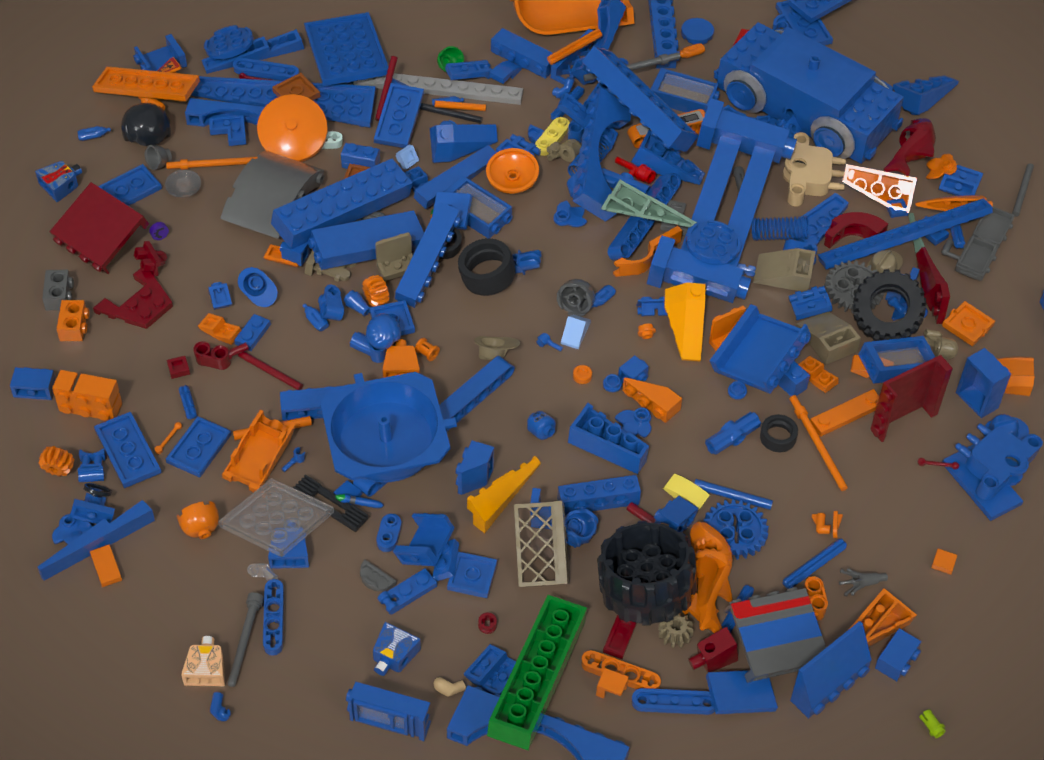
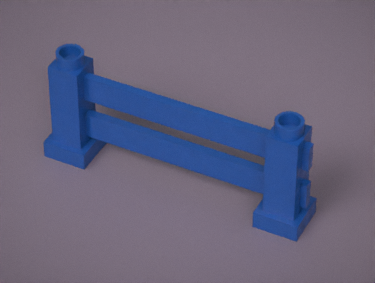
M711 98L701 124L696 146L710 150L712 143L717 144V148L692 220L697 222V224L708 222V220H715L738 151L752 155L728 223L734 229L733 231L738 238L741 239L739 255L736 259L726 264H709L697 259L690 253L686 245L687 233L681 249L674 247L675 239L661 235L651 262L647 284L657 288H661L663 281L676 286L683 283L705 284V295L733 303L735 297L745 300L751 278L742 276L744 269L737 266L772 161L779 163L781 157L791 160L797 139L788 137L789 129L723 110L724 102Z

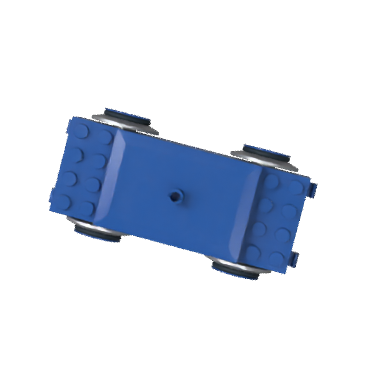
M758 22L720 59L719 68L714 72V78L717 79L719 84L718 88L726 92L728 99L738 109L749 113L763 111L776 119L794 115L802 129L800 132L812 137L816 147L829 149L833 157L842 159L849 157L861 164L866 159L871 160L876 153V147L893 129L897 131L903 123V118L899 119L904 96L890 90L883 81L875 77V71L789 27L785 31L773 30Z

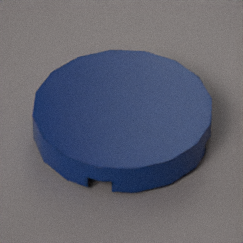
M691 18L682 24V38L684 40L686 38L691 44H705L713 38L714 27L705 19Z

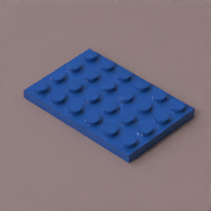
M369 12L304 23L323 86L383 77L387 74L388 64Z

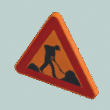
M172 57L157 71L177 73L176 71L182 67Z

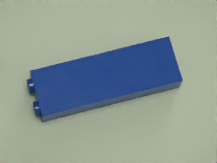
M413 210L311 230L308 245L314 251L315 262L323 270L376 259L375 243L399 234L410 233L412 252L416 251L424 231Z

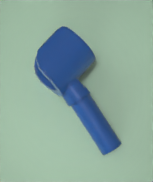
M542 333L537 337L536 343L540 347L548 344L560 352L562 351L563 347L554 343L547 333Z
M300 447L294 449L293 458L281 468L284 472L293 464L304 462L305 452L300 454Z

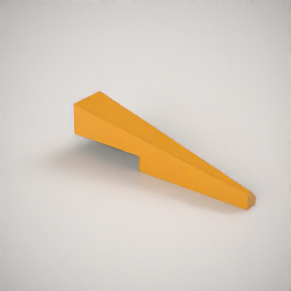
M536 456L528 464L522 463L520 465L521 469L517 471L511 470L493 481L492 485L487 489H480L479 495L475 497L470 495L467 498V509L473 513V525L484 534L539 467L541 462Z

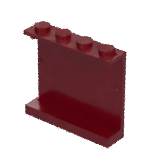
M942 355L883 382L870 428L873 435L878 437L881 442H884L891 422L921 407L931 418L938 415L953 369Z

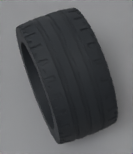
M493 238L479 239L467 245L459 255V273L464 285L470 292L481 296H489L502 292L513 282L515 263L511 251L504 242ZM498 260L502 262L496 270L490 273H472L473 268L484 261Z

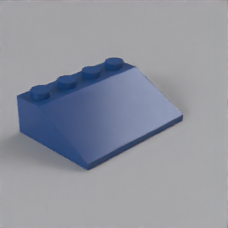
M862 622L856 623L799 669L790 701L808 719L814 714H820L829 701L833 703L840 696L841 691L844 689L849 690L858 677L863 678L870 671L871 655Z

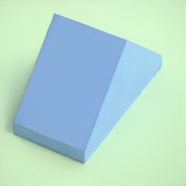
M577 315L568 316L561 344L579 349L591 320Z

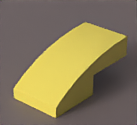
M673 474L663 488L673 498L681 496L699 509L709 497V494L702 488L677 474Z

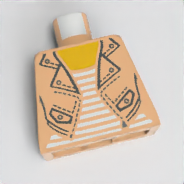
M204 636L202 637L201 645L190 646L181 674L184 686H225L221 646L214 645L215 639L213 637Z

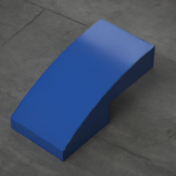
M507 60L493 68L489 72V77L504 84L509 78L513 79L522 70V67Z

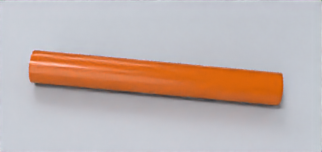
M437 100L434 102V107L486 111V104Z

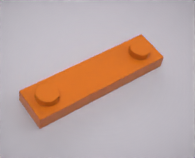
M872 389L811 418L810 421L821 437L874 412L879 395Z

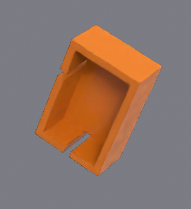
M60 370L52 387L59 411L65 414L71 413L83 417L98 418L103 421L117 417L122 405L121 396L118 393L117 380L81 374L72 391L78 374L76 372Z

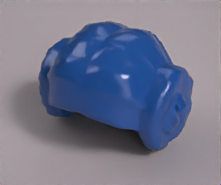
M585 508L569 512L565 517L567 543L574 548L589 543L596 534L599 523L598 517Z

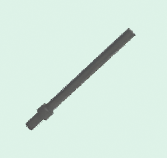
M680 53L662 54L659 57L627 64L626 66L631 70H636L656 64L664 65L668 64L669 61L680 59ZM591 73L583 75L585 82L597 78L595 74Z

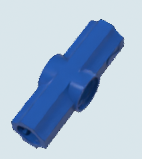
M601 168L607 184L613 190L620 179L645 194L651 188L649 185L634 180L633 176L629 173L623 172L618 174Z
M749 412L735 422L730 420L725 423L718 433L706 439L705 444L708 451L716 455L731 445H739L746 435L761 426L758 415Z

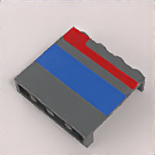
M793 587L780 594L779 591H774L765 597L755 595L746 601L736 599L729 602L730 605L723 610L724 613H732L750 667V671L745 674L747 683L798 672L799 669L826 648L806 588L798 590L797 587Z

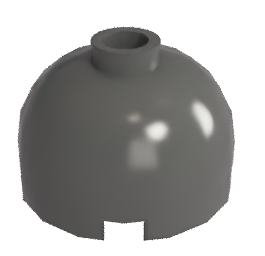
M582 279L568 280L557 292L559 307L568 311L567 314L570 316H584L591 309L595 301L592 286Z

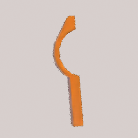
M676 226L662 235L675 239L674 245L681 242L682 229ZM661 235L649 242L648 255L645 258L636 261L624 258L616 260L614 265L619 268L613 271V274L617 277L639 275L646 272L651 266Z

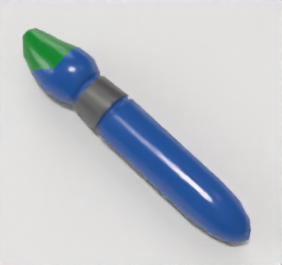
M348 494L335 496L342 503L349 502L371 508H382L384 506L380 501L350 496Z

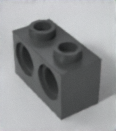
M68 269L45 271L42 299L46 311L60 310L61 300H72L70 289L74 287L73 277H70Z

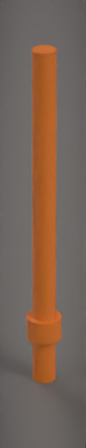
M258 157L193 161L180 159V161L167 162L166 167L167 169L181 168V170H188V168L245 165L252 158L257 159Z
M796 395L791 396L789 400L795 409L794 413L798 419H801L839 489L845 491L848 486L808 418L806 408L801 405Z

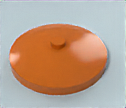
M289 94L280 96L265 106L258 119L257 132L260 143L265 151L303 162L315 156L322 149L327 138L328 126L325 114L317 103L302 95Z

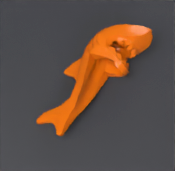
M698 521L691 528L690 538L696 557V577L698 578L700 610L699 628L702 631L709 629L716 633L722 629L716 614L715 602L717 597L720 596L727 602H732V593L728 581L733 563L732 551L726 539L719 531L705 522Z

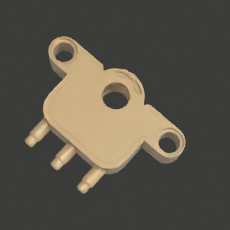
M803 132L796 133L794 138L797 141L791 160L786 158L783 170V177L789 183L788 203L792 206H800L803 203L804 195L823 196L828 193L829 189L844 190V184L831 182V177H844L845 172L833 170L832 164H845L846 159L833 157L832 152L827 148L809 146V136Z

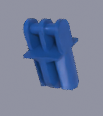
M518 250V253L512 254L515 263V274L522 272L525 275L527 270L540 268L542 257L540 250L524 253Z

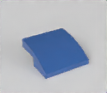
M957 165L955 173L951 175L944 174L938 189L956 196L975 195L983 173Z
M489 644L464 672V676L485 692L501 695L516 661L508 658L505 651Z

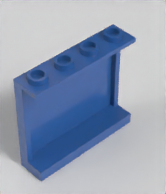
M750 304L709 361L714 372L771 394L773 389L778 386L783 375L788 372L790 365L798 358L802 348L809 342L811 334L807 324H804L802 328L795 327L760 314L757 306Z

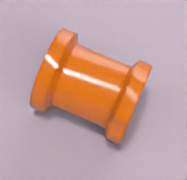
M421 338L416 343L415 351L426 356L428 361H433L438 356L440 348L427 342L426 338Z

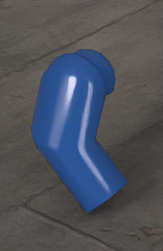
M567 77L564 86L560 89L558 87L554 88L552 95L561 99L565 92L569 94L575 80Z
M214 692L210 713L218 721H227L231 711L229 708L226 710L222 706L224 695Z

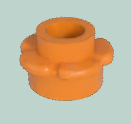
M650 323L638 327V335L642 339H650L656 332V329Z

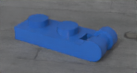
M487 60L448 63L445 70L451 80L477 77L491 79L489 72L492 68H490Z
M424 568L389 591L382 592L377 599L381 604H385L389 614H394L436 588L437 582Z

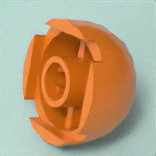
M203 501L191 504L181 510V516L177 515L182 531L193 538H208L219 524L218 510L216 504L212 501H209L207 505H204Z

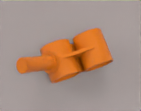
M812 576L806 579L804 588L807 590L816 619L819 621L825 616L828 601L823 581L818 577Z

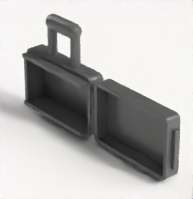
M993 207V213L980 218L972 237H970L967 245H964V248H962L964 250L961 256L949 252L952 245H954L952 239L946 241L941 250L942 255L958 260L955 267L956 272L982 281L985 274L990 272L989 267L992 261L997 259L996 253L1002 241L1007 240L1006 234L1008 230L1013 228L1014 215Z

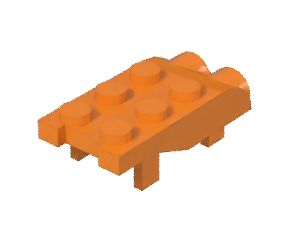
M260 409L242 437L237 449L235 448L231 454V461L222 473V478L230 482L239 481L247 485L250 491L258 494L289 444L295 424H291L288 428L279 420L266 418L264 411Z

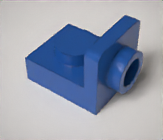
M216 282L211 284V287H208L214 310L232 306L227 283Z

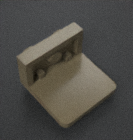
M410 233L399 234L376 242V266L383 280L388 281L403 276L413 257Z

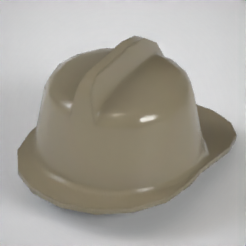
M881 250L874 254L867 267L871 265V271L877 269L879 273H883L884 269L895 272V270L901 268L903 258L895 251Z
M478 336L474 339L475 343L479 346V358L492 361L497 356L503 358L508 349H513L520 345L519 340L511 337Z

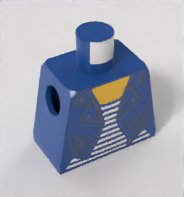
M385 622L373 648V660L377 662L374 671L381 676H385L389 669L401 672L421 650L420 638Z

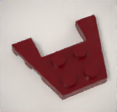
M140 268L133 274L134 279L143 285L138 292L120 307L104 298L93 307L94 313L108 315V318L111 319L119 318L125 320V323L148 329L173 307L171 299L151 271L143 272Z

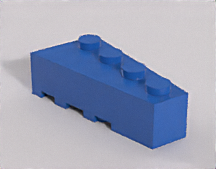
M589 403L586 404L570 426L568 443L636 474L640 472L647 461L649 445L632 433L623 431L618 423L615 422L613 424L606 419L605 414L601 411L599 413L596 412Z

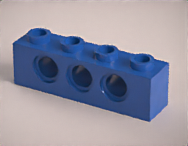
M637 475L558 486L557 501L564 502L565 515L573 510L584 508L592 512L625 507L631 502L639 505L641 489Z

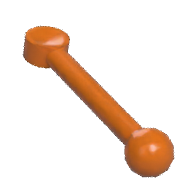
M176 422L174 429L161 445L155 447L156 454H161L163 452L162 448L177 430L182 428L180 422Z

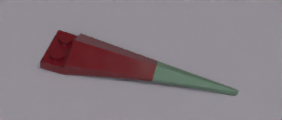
M908 213L910 223L915 222L914 213ZM920 237L913 240L918 268L920 269L919 273L924 298H926L929 310L932 311V316H935L936 324H943L950 300L948 284L930 258Z

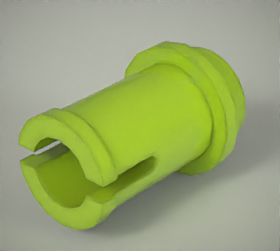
M930 709L924 711L919 716L920 720L929 729L930 736L939 738L946 732L944 729L945 725L943 723L940 724Z

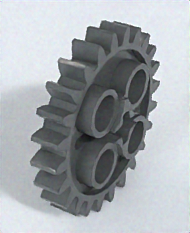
M848 260L847 265L843 262L840 263V266L835 264L834 269H830L829 274H827L824 284L829 299L833 298L832 304L838 303V309L843 306L845 307L844 312L851 309L852 314H854L853 302L858 286L864 282L867 276H873L877 269L871 271V265L864 267L865 262L858 265L857 260H855L854 264L850 260ZM884 292L874 297L871 304L872 309H875L876 305L880 304Z

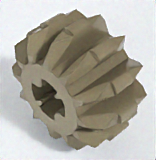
M679 613L674 617V620L667 623L663 621L658 625V630L660 631L659 639H664V645L671 643L672 649L675 647V644L682 648L684 643L689 644L694 634L692 629L693 623L688 621L687 615L681 617Z

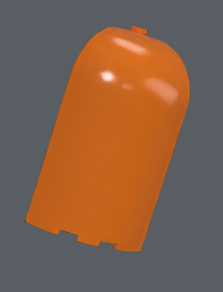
M510 0L513 1L516 14L523 25L538 34L552 35L598 29L597 9L601 0ZM620 0L626 6V9L618 26L634 24L633 6L629 0Z

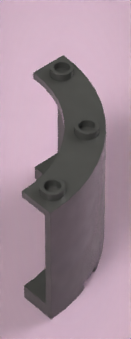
M269 151L261 152L258 154V158H252L239 174L233 185L235 189L231 198H227L220 219L277 239H283L271 225L273 210L302 198L314 188L320 187V184L324 181V170Z

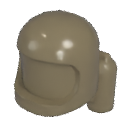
M569 139L561 145L559 142H554L547 147V152L549 153L547 159L552 161L555 158L561 157L567 162H572L580 153L581 143L576 139Z
M926 329L924 337L927 343L933 347L935 357L942 355L944 359H953L957 355L959 346L954 339L942 337L943 334L940 331Z

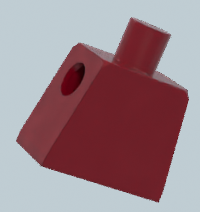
M725 627L697 644L698 654L688 658L693 670L704 665L707 672H713L738 661L737 644L728 628Z

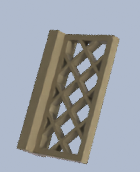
M564 502L514 504L519 587L569 584ZM537 507H539L536 511H533V510L531 509V508H537ZM542 507H551V516L546 521L537 514ZM528 508L533 514L524 522L519 518V509ZM535 516L544 522L537 532L528 525ZM551 519H552V526H550V525L548 524ZM546 525L553 533V536L548 541H545L539 535ZM525 527L534 533L527 543L520 536ZM536 536L545 543L538 553L529 546ZM547 546L554 551V557L549 562L540 556ZM527 547L536 554L528 564L522 559V552ZM537 557L547 564L540 573L530 566ZM522 562L526 565L524 569H522ZM548 567L555 571L554 581H547L541 576ZM528 568L537 575L532 582H523V573ZM538 578H541V579L543 580V581L535 582Z

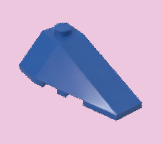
M948 76L929 77V80L916 79L914 83H909L910 81L908 80L893 84V89L896 93L904 96L903 109L910 111L913 115H919L928 111L957 86L959 81Z
M496 124L436 125L430 128L433 163L451 162L487 145L498 142Z
M649 129L631 162L638 167L641 164H646L657 174L661 175L675 172L680 176L681 180L700 185L705 173L690 160L682 158L680 151L666 148L662 144L663 141L653 136Z

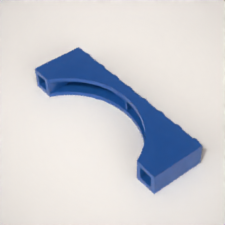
M600 87L588 97L589 103L586 110L587 115L584 122L585 127L582 135L580 158L577 163L578 170L575 176L576 182L572 201L606 222L617 213L601 209L608 195L612 193V190L607 184L601 169L599 142L605 129H620L630 122L631 113L628 111L629 108L622 105L618 101V98Z
M468 685L447 727V739L468 746L476 739L487 735L489 719L500 695H493L485 692L480 687ZM544 715L537 733L559 742L576 760L628 759L630 747L626 746L622 741H613L601 733H592L580 725L566 723L559 717L553 718Z

